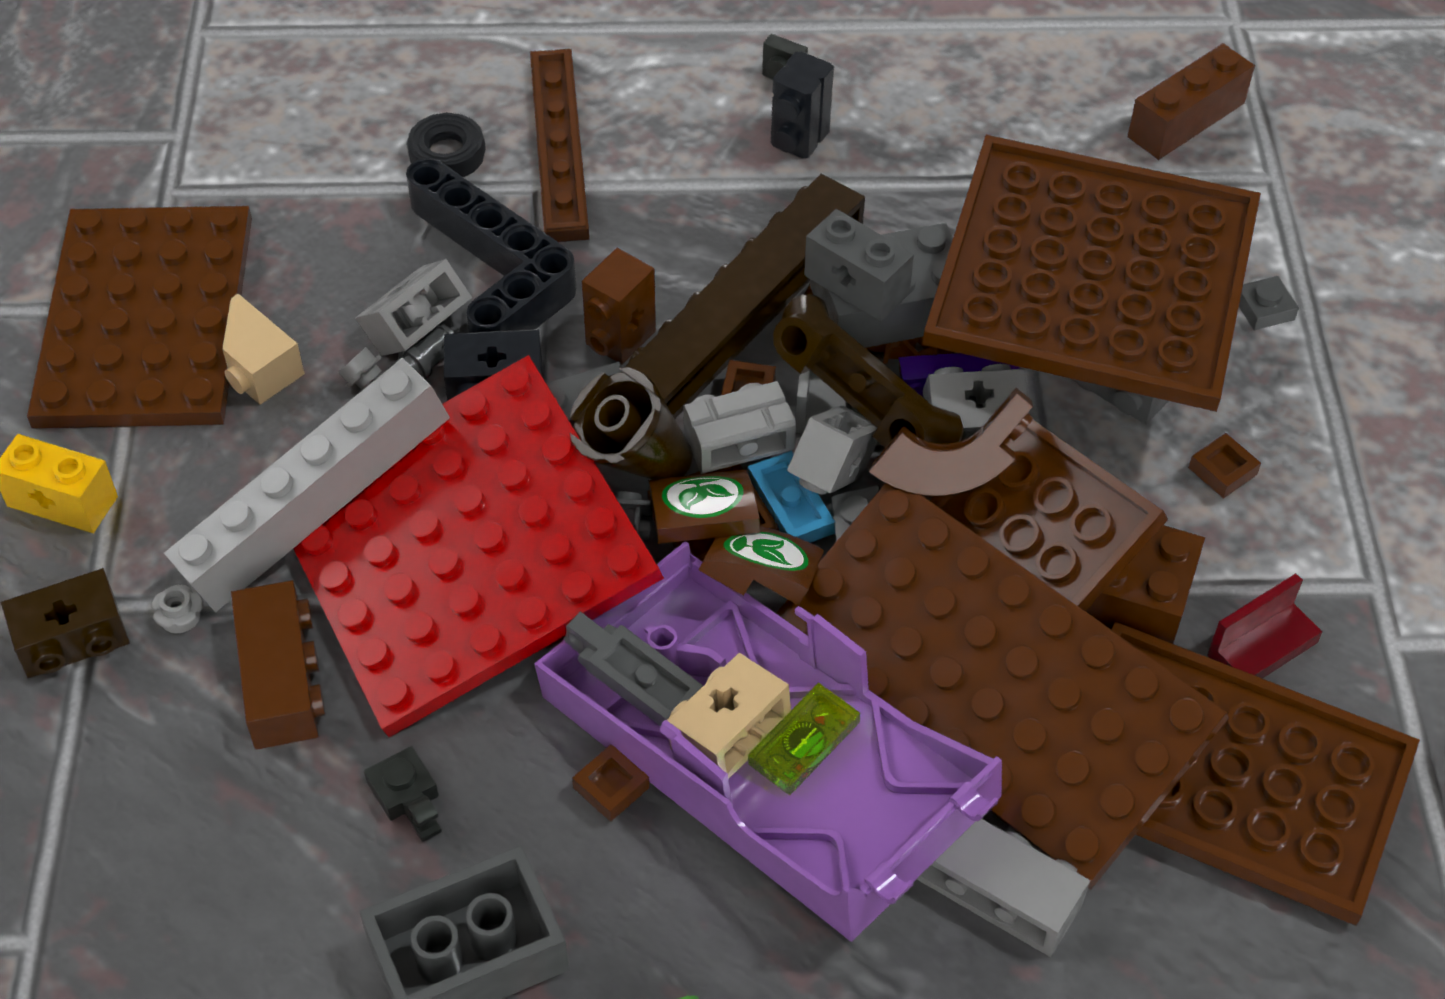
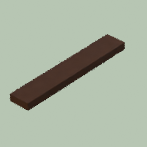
M572 49L531 51L530 59L544 233L557 242L590 240Z

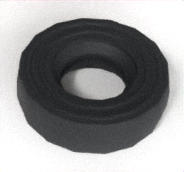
M445 112L434 114L418 121L410 130L407 139V150L411 164L419 159H435L462 177L475 172L482 164L486 150L481 127L473 119L457 113ZM447 139L457 140L463 144L461 149L447 154L435 153L430 149L432 144Z

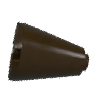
M629 367L619 368L622 372L610 376L602 373L592 379L581 390L572 406L570 419L574 421V430L580 440L571 433L570 436L572 443L583 456L592 459L596 463L648 479L680 477L686 474L693 458L691 447L656 385L645 374Z

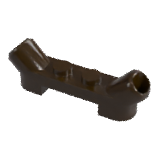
M811 294L799 295L792 299L785 307L782 319L776 325L773 333V343L777 353L799 374L811 370L877 427L872 437L881 445L886 447L903 426L919 438L933 443L950 444L962 440L964 427L960 416L957 413L931 405L829 318L824 300Z

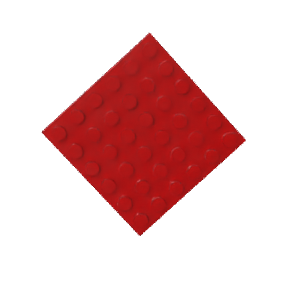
M529 355L444 402L442 405L450 416L445 423L293 548L381 729L388 737L395 735L566 636V626L579 612L593 620L664 579L659 567L594 461L583 456L572 443L570 433L579 440L580 438Z

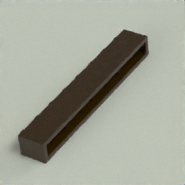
M821 173L808 187L803 186L797 192L794 200L782 212H776L770 219L768 226L756 238L752 237L745 243L739 255L729 264L722 265L716 272L714 279L701 292L696 291L689 298L686 307L673 319L666 320L660 327L658 334L645 347H639L635 350L628 364L623 368L629 367L637 370L651 379L674 419H676L683 412V405L690 404L728 366L729 360H734L810 282V279L804 276L806 236L835 209L863 224L865 196Z

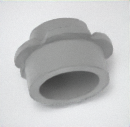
M367 347L358 353L338 372L348 382L345 386L350 388L353 384H356L362 390L382 371L376 365L381 359V355L379 354L375 357Z
M174 585L163 592H159L151 604V608L155 612L153 614L154 621L171 633H183L195 627L199 622L200 611L203 607V601L199 593L192 592L191 588L186 585ZM176 604H181V605L178 606V607L172 608V606H174V605H176Z

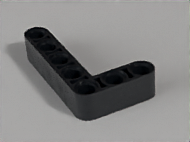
M429 158L419 159L407 168L406 177L412 211L504 276L468 305L466 313L469 333L535 330L572 301L576 295L574 257L569 249L442 162Z

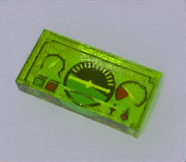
M818 682L748 754V764L788 795H791L860 723V712Z

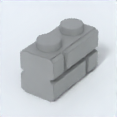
M778 381L764 385L749 383L736 392L717 397L709 394L702 395L692 403L683 405L685 437L691 447L701 474L795 449V418L788 403L785 401V396Z

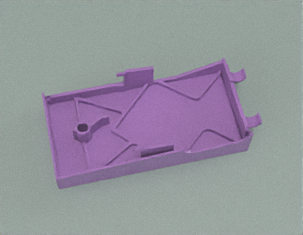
M685 541L657 564L664 579L592 621L603 629L608 624L616 628L622 624L703 686L715 669L724 667L738 653H741L789 684L791 719L728 778V774L684 738L682 732L674 725L665 720L660 727L589 673L577 660L579 653L564 640L534 663L542 697L607 748L612 744L649 776L651 784L852 942L890 904H894L913 886L914 881L973 823L981 820L998 803L1002 792V760L997 756L994 759L909 719L869 690L867 657L864 649L819 614L813 616L802 607L798 606L795 608V615L807 622V636L749 594L745 593L743 596L700 572L698 569L702 561L690 554L689 543ZM816 697L819 698V699L815 700V701L794 721V719H795ZM830 704H832L833 706H835V707L837 708V709L834 708V710H835L836 713H837V716H832V715H836V714H835V712L833 711V709L830 708V707H832ZM820 705L830 706L828 708L827 706H821L815 709L814 714H812V717H814L812 718L813 721L820 719L818 717L828 715V717L824 718L826 727H818L824 733L827 740L826 750L819 759L809 763H800L790 759L782 747V739L786 731L760 756L787 727L790 729L798 724L814 725L811 720L813 709ZM848 717H850L853 720V724H855L849 731L848 729L851 727L849 722L851 720ZM834 721H836L840 725L844 724L846 726V729L840 730L839 725H837ZM827 729H833L837 736L830 735ZM845 734V736L828 752V750ZM776 755L783 757L787 762H791V763H787V764H786L783 759L778 758V757L773 758V759H771V760L769 761L768 767H769V769H770L772 772L777 773V778H776V775H775V774L769 773V771H768V769H767V767H766L767 761H768L771 757L776 756ZM825 755V757L808 773V771ZM756 759L759 762V764L757 765L758 768L755 767L756 765H753L755 764L754 761ZM775 762L779 764V769L775 766ZM795 764L805 770L800 776H797L790 770ZM787 772H790L797 778L792 785L783 779ZM805 776V778L794 789L789 787L787 790H785L783 787H781L774 781L776 780L785 788H787L789 785L791 787H794Z

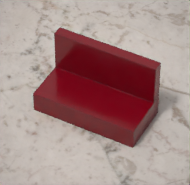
M1295 573L1220 620L1207 656L1263 679L1316 645L1323 631L1294 604L1303 579Z

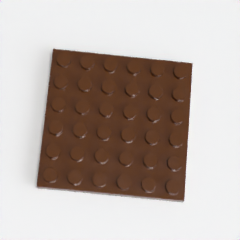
M985 135L924 329L922 345L1217 412L1221 400L1261 193Z

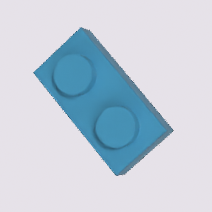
M792 450L748 466L747 472L751 483L778 525L780 532L790 534L809 543L835 533V520L819 494L799 484L800 478L787 472L794 455Z

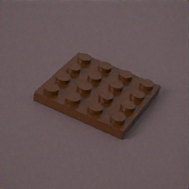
M1032 420L1026 430L1015 441L1011 440L1008 436L1003 441L1004 444L1014 451L1015 460L999 475L971 490L950 495H935L930 501L1086 612L1168 521L1164 510L1045 427Z

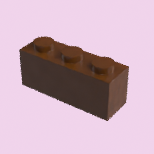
M1222 43L1136 98L1127 137L1160 160L1245 104L1255 65Z
M293 580L231 591L245 718L255 750L319 738L316 717L325 716L326 713L321 685L311 684L310 673L319 671V663L314 641H305L304 630L313 629L308 598L298 599Z

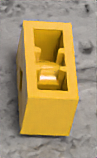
M21 434L15 436L0 457V492L7 507L94 534L118 498L105 460Z

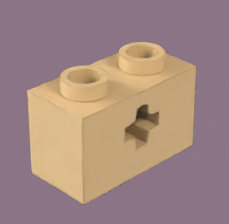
M738 653L724 667L715 669L708 677L706 684L688 701L680 702L673 709L667 721L679 729L684 738L728 774V778H730L791 719L789 684L746 656Z

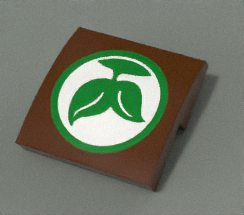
M747 470L648 480L658 544L760 533V518Z
M760 527V533L716 537L698 570L743 596L751 582L755 580L793 603L800 605L809 590L818 567L817 564L820 562L824 550L790 534Z

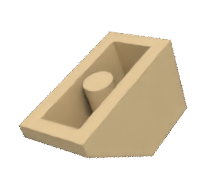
M240 294L232 297L222 348L228 367L225 370V376L236 392L239 394L246 392L261 405L304 375L298 343Z

